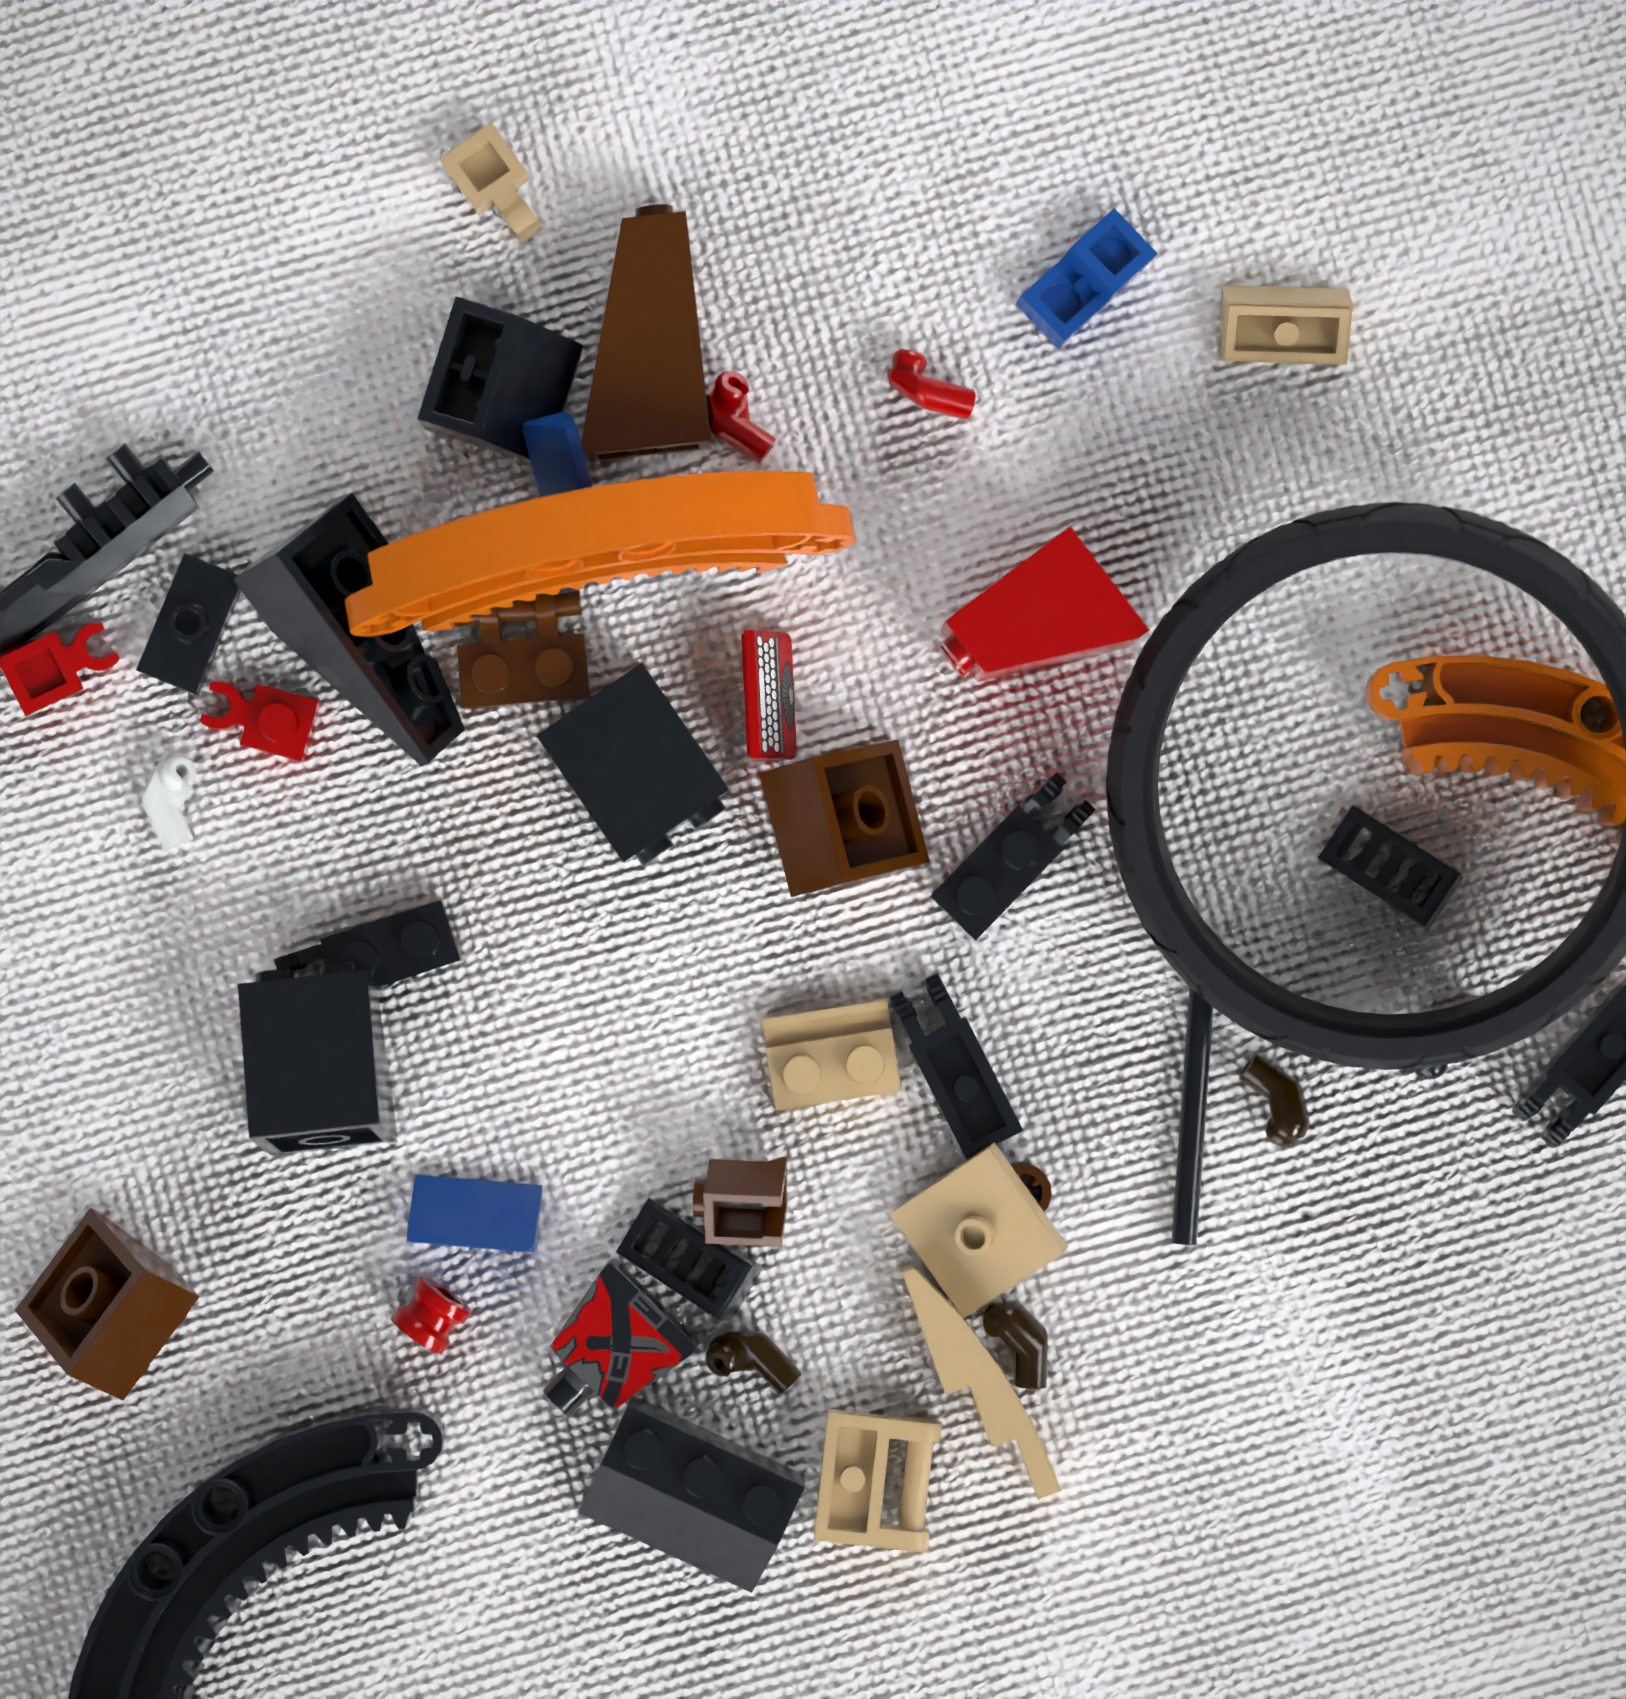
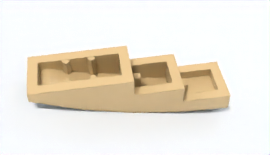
M913 1262L900 1266L945 1395L970 1386L991 1447L1016 1439L1037 1499L1039 1500L1061 1492L1062 1490L1034 1424L998 1361L953 1303Z

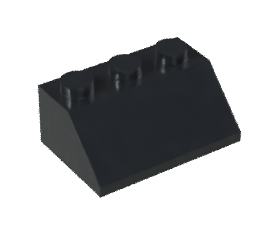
M634 1396L629 1400L578 1513L752 1593L776 1551L803 1493L805 1474Z

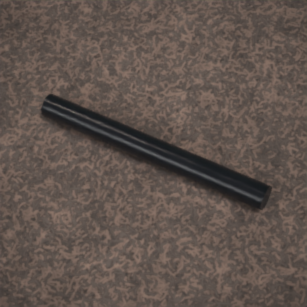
M1189 989L1171 1237V1243L1181 1245H1197L1214 1009L1193 989Z

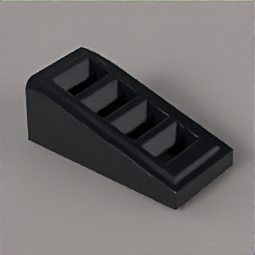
M1354 805L1351 806L1318 856L1319 860L1427 930L1432 927L1463 880L1460 872ZM1365 828L1373 835L1352 865L1344 860L1343 857L1361 830ZM1386 842L1394 847V850L1376 877L1372 878L1365 872ZM1406 857H1409L1417 863L1396 893L1387 886ZM1430 871L1438 876V879L1418 907L1409 900Z
M653 1198L647 1199L616 1250V1253L719 1321L731 1320L735 1316L763 1269L761 1264L731 1245L706 1244L705 1230ZM660 1222L670 1228L653 1256H650L643 1250ZM684 1236L691 1242L673 1270L666 1263ZM704 1251H706L713 1257L698 1282L695 1283L688 1279ZM728 1265L734 1269V1272L718 1297L711 1293V1290Z

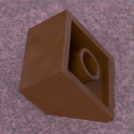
M899 739L810 757L759 773L791 897L930 862Z
M90 1208L17 1306L15 1312L68 1376L120 1400H124L137 1381L146 1373L151 1362L176 1328L185 1320L188 1312L200 1296L172 1265L103 1214Z

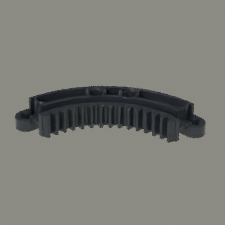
M389 1405L335 1414L287 1430L247 1450L214 1472L162 1518L131 1554L108 1589L86 1634L72 1676L68 1699H192L197 1691V1688L192 1684L205 1667L202 1661L215 1645L213 1640L223 1630L227 1620L241 1605V1600L245 1601L259 1585L258 1582L261 1584L265 1583L277 1569V1566L281 1569L287 1567L297 1555V1552L302 1556L309 1554L318 1543V1538L326 1546L332 1544L340 1534L341 1528L349 1538L355 1537L363 1527L364 1520L367 1521L373 1532H379L387 1522L389 1514H391L397 1528L405 1529L421 1502V1489H418V1470L432 1464L444 1448L446 1434L444 1425L439 1417L427 1409L404 1408L389 1410ZM384 1421H392L386 1431ZM411 1422L420 1423L421 1433L432 1435L433 1443L425 1444L419 1456L411 1455L410 1445L406 1443H389L386 1447L387 1454L377 1455V1452L384 1443L385 1434H405L410 1428ZM226 1487L237 1495L240 1505L237 1515L224 1516L213 1508L210 1500L212 1488ZM162 1552L168 1555L175 1567L174 1578L171 1580L155 1578L149 1572L146 1564L148 1553Z

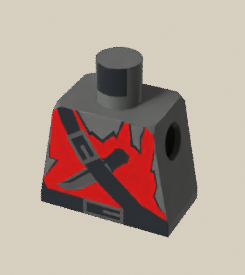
M613 1256L603 1267L550 1345L552 1351L566 1366L547 1384L543 1392L567 1416H571L593 1392L610 1408L615 1410L689 1357L698 1348L700 1340Z

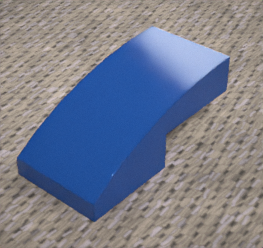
M1113 208L1071 246L1060 261L1026 290L1015 305L1059 350L1120 293L1158 253Z

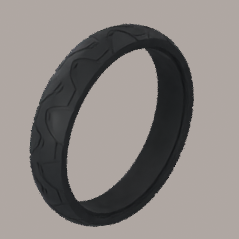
M1404 502L1369 503L1317 512L1294 520L1291 523L1280 525L1248 541L1227 555L1222 561L1217 562L1190 585L1173 604L1171 610L1163 616L1152 635L1144 644L1132 668L1131 675L1126 681L1116 710L1107 760L1106 799L1108 825L1115 860L1128 897L1141 924L1166 961L1185 983L1214 1009L1245 1030L1279 1047L1312 1059L1359 1068L1381 1070L1422 1069L1467 1061L1496 1052L1532 1036L1564 1016L1590 995L1626 955V816L1618 851L1609 875L1595 902L1578 926L1559 947L1529 972L1508 985L1478 999L1449 1008L1427 1012L1377 1014L1328 1006L1283 988L1244 963L1222 943L1204 922L1185 892L1175 871L1165 841L1160 815L1158 788L1160 751L1166 723L1176 694L1191 665L1212 636L1246 603L1272 585L1303 570L1339 559L1385 553L1429 555L1458 561L1488 571L1514 584L1538 600L1561 620L1582 644L1599 670L1612 697L1622 728L1626 750V615L1599 584L1583 570L1576 567L1568 558L1550 548L1541 540L1516 528L1509 527L1503 522L1470 511L1445 506L1439 507L1432 504Z

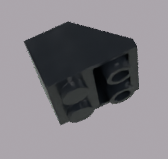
M455 296L417 420L427 431L530 462L522 430L523 424L530 420L564 412L584 345L516 314Z

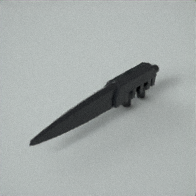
M123 443L105 459L123 479L125 484L106 496V499L95 507L76 483L71 484L55 499L73 519L75 524L68 530L66 528L53 541L59 552H48L30 566L27 571L0 591V655L25 644L57 621L200 507L190 490L215 471L205 457L198 451L174 470L162 454H160L151 461V464L145 467L128 445Z

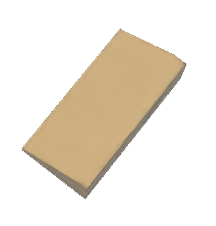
M1224 285L1221 295L1220 361L1347 365L1353 302L1349 291L1343 288Z

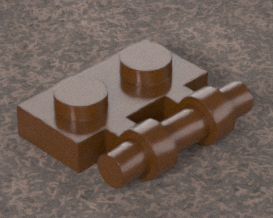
M580 590L561 591L556 595L537 594L536 600L512 601V607L491 608V614L472 615V621L454 623L455 627L480 625L482 643L457 645L462 708L464 710L591 698L585 635L583 633L559 635L558 617L582 615ZM537 619L539 638L503 641L501 623Z

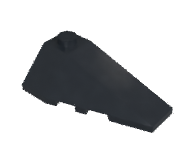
M350 493L270 549L233 580L269 629L422 767L432 761L465 728L440 666L435 658L425 654L413 624L393 633L379 636L360 637L350 633L345 599L373 585L367 553L389 544L354 494Z

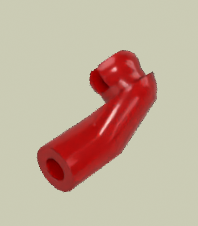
M899 349L894 353L892 369H887V379L893 389L922 409L962 420H967L970 417L975 405V390L923 376L927 366V359L922 353L907 349Z
M735 371L723 372L710 384L707 393L711 430L719 439L760 465L772 449L777 438L750 421L747 398L749 384L746 378Z

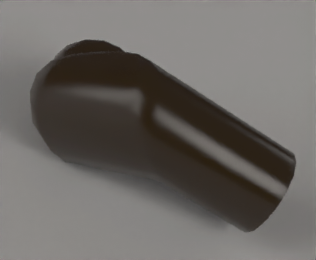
M1008 1301L1004 1304L993 1303L989 1305L983 1315V1327L990 1337L1000 1336L1016 1352L1015 1387L1028 1389L1046 1388L1048 1335L1045 1327L1022 1304Z

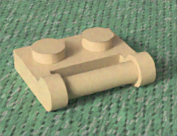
M828 1409L814 1540L915 1552L927 1551L930 1530L924 1528L932 1450L933 1443L940 1442L942 1422L923 1417H898ZM889 1439L908 1441L899 1525L880 1524Z

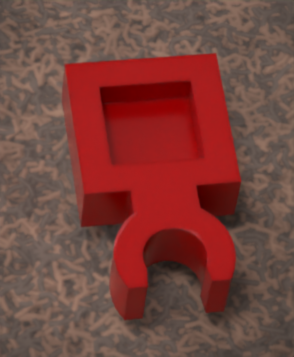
M92 621L82 625L76 631L73 642L67 645H62L56 631L53 630L0 655V667L25 717L83 690L84 688L76 673L77 671L84 668L103 671L113 667L120 658L116 651L109 652L102 657H93L87 652L86 643L92 635L99 634L105 630L101 621Z
M221 681L211 682L209 690L226 695L230 701V710L221 718L202 714L200 722L203 725L217 731H228L238 725L243 726L244 731L240 745L305 763L321 701L258 683L253 699L250 701L246 700L243 693L231 684Z

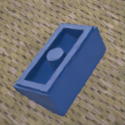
M564 411L530 420L523 424L522 430L540 498L593 487L579 430L570 414L568 415Z
M416 1174L406 1241L535 1252L538 1246L543 1185Z

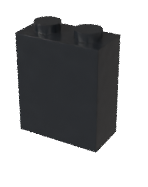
M640 663L536 735L623 863L627 864L637 857L642 866L647 865L674 846L668 836L688 821L697 830L727 809L721 799L731 791L643 663Z

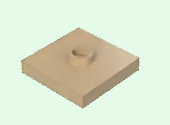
M995 1142L897 1206L890 1213L894 1222L963 1318L1052 1262L1068 1249L1064 1239Z

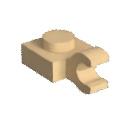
M492 122L440 158L443 167L478 216L495 205L521 244L542 230L538 224V219L517 192L519 187L531 179Z

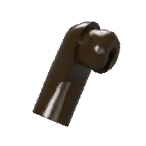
M1255 1053L1241 1071L1238 1079L1266 1097L1269 1101L1271 1118L1268 1120L1265 1128L1267 1138L1278 1147H1291L1297 1139L1303 1138L1306 1135L1310 1125L1303 1088L1297 1080Z
M726 1331L713 1338L705 1355L706 1365L715 1375L727 1377L730 1375V1372L757 1370L778 1395L788 1389L802 1374L770 1337L761 1331Z

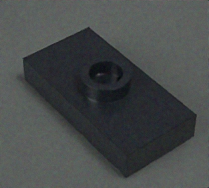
M184 553L136 671L199 696L242 592L233 580L238 574Z

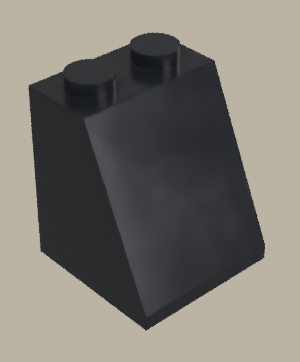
M338 962L322 965L319 967L320 975L294 977V971L267 970L256 973L255 982L238 984L249 1139L271 1156L398 1142L377 982L367 969L358 970L357 963Z

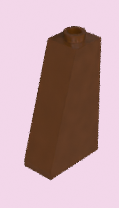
M655 204L642 206L635 209L636 217L622 218L581 441L587 463L712 449L686 211L673 213L672 205Z

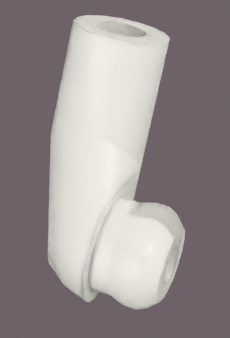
M182 755L169 756L162 759L154 768L142 795V805L164 852L193 840V836L182 815L181 808L194 784L197 771L193 762Z

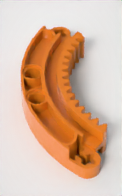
M736 471L642 479L585 488L492 509L436 526L367 553L373 585L348 596L345 599V608L349 630L354 636L371 637L389 634L420 620L423 631L451 630L455 628L454 623L472 621V615L491 614V608L493 607L509 608L513 606L512 601L536 600L537 594L556 595L560 593L562 588L566 587L578 590L584 588L589 582L603 585L617 577H621L626 581L632 580L639 574L646 573L649 577H655L668 570H671L673 575L690 568H695L696 573H702L713 567H717V572H724L737 567L738 572L756 568V573H763L787 565L785 553L801 555L833 553L853 545L856 542V536L849 507L819 503L814 475L810 472Z
M1486 655L1433 656L1397 661L1376 669L1369 677L1365 686L1367 704L1370 710L1378 717L1387 721L1399 722L1404 749L1400 750L1402 763H1407L1414 776L1432 773L1434 765L1439 774L1456 771L1459 764L1462 772L1465 774L1481 771L1483 766H1485L1487 776L1492 777L1506 774L1509 769L1510 779L1514 782L1529 780L1533 776L1534 788L1538 790L1552 788L1557 784L1556 798L1560 800L1575 798L1579 795L1577 809L1581 812L1596 811L1601 808L1597 824L1601 827L1614 826L1621 823L1615 838L1620 843L1626 816V750L1619 718L1612 697L1605 684L1575 672L1532 661ZM1426 666L1423 674L1417 669ZM1389 674H1396L1398 682L1402 684L1422 680L1424 692L1403 698V709H1396L1393 700H1382L1380 696V689L1389 685ZM1426 698L1434 706H1423ZM1587 699L1597 700L1606 710V725L1599 733L1591 732L1581 721V708Z

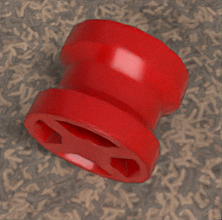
M421 1275L413 1286L414 1296L409 1304L398 1307L390 1319L403 1333L418 1344L436 1354L442 1355L450 1344L449 1333L455 1325L465 1323L472 1310L451 1291L434 1280Z

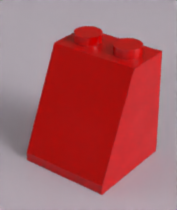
M1069 526L948 618L940 631L945 640L941 642L942 645L939 649L960 677L971 672L976 680L981 682L1127 649L1145 635L1149 629L1078 535Z

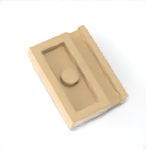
M887 999L761 1019L776 1111L902 1091Z

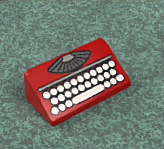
M744 630V634H741L747 757L751 759V762L792 760L797 755L792 639L785 632Z

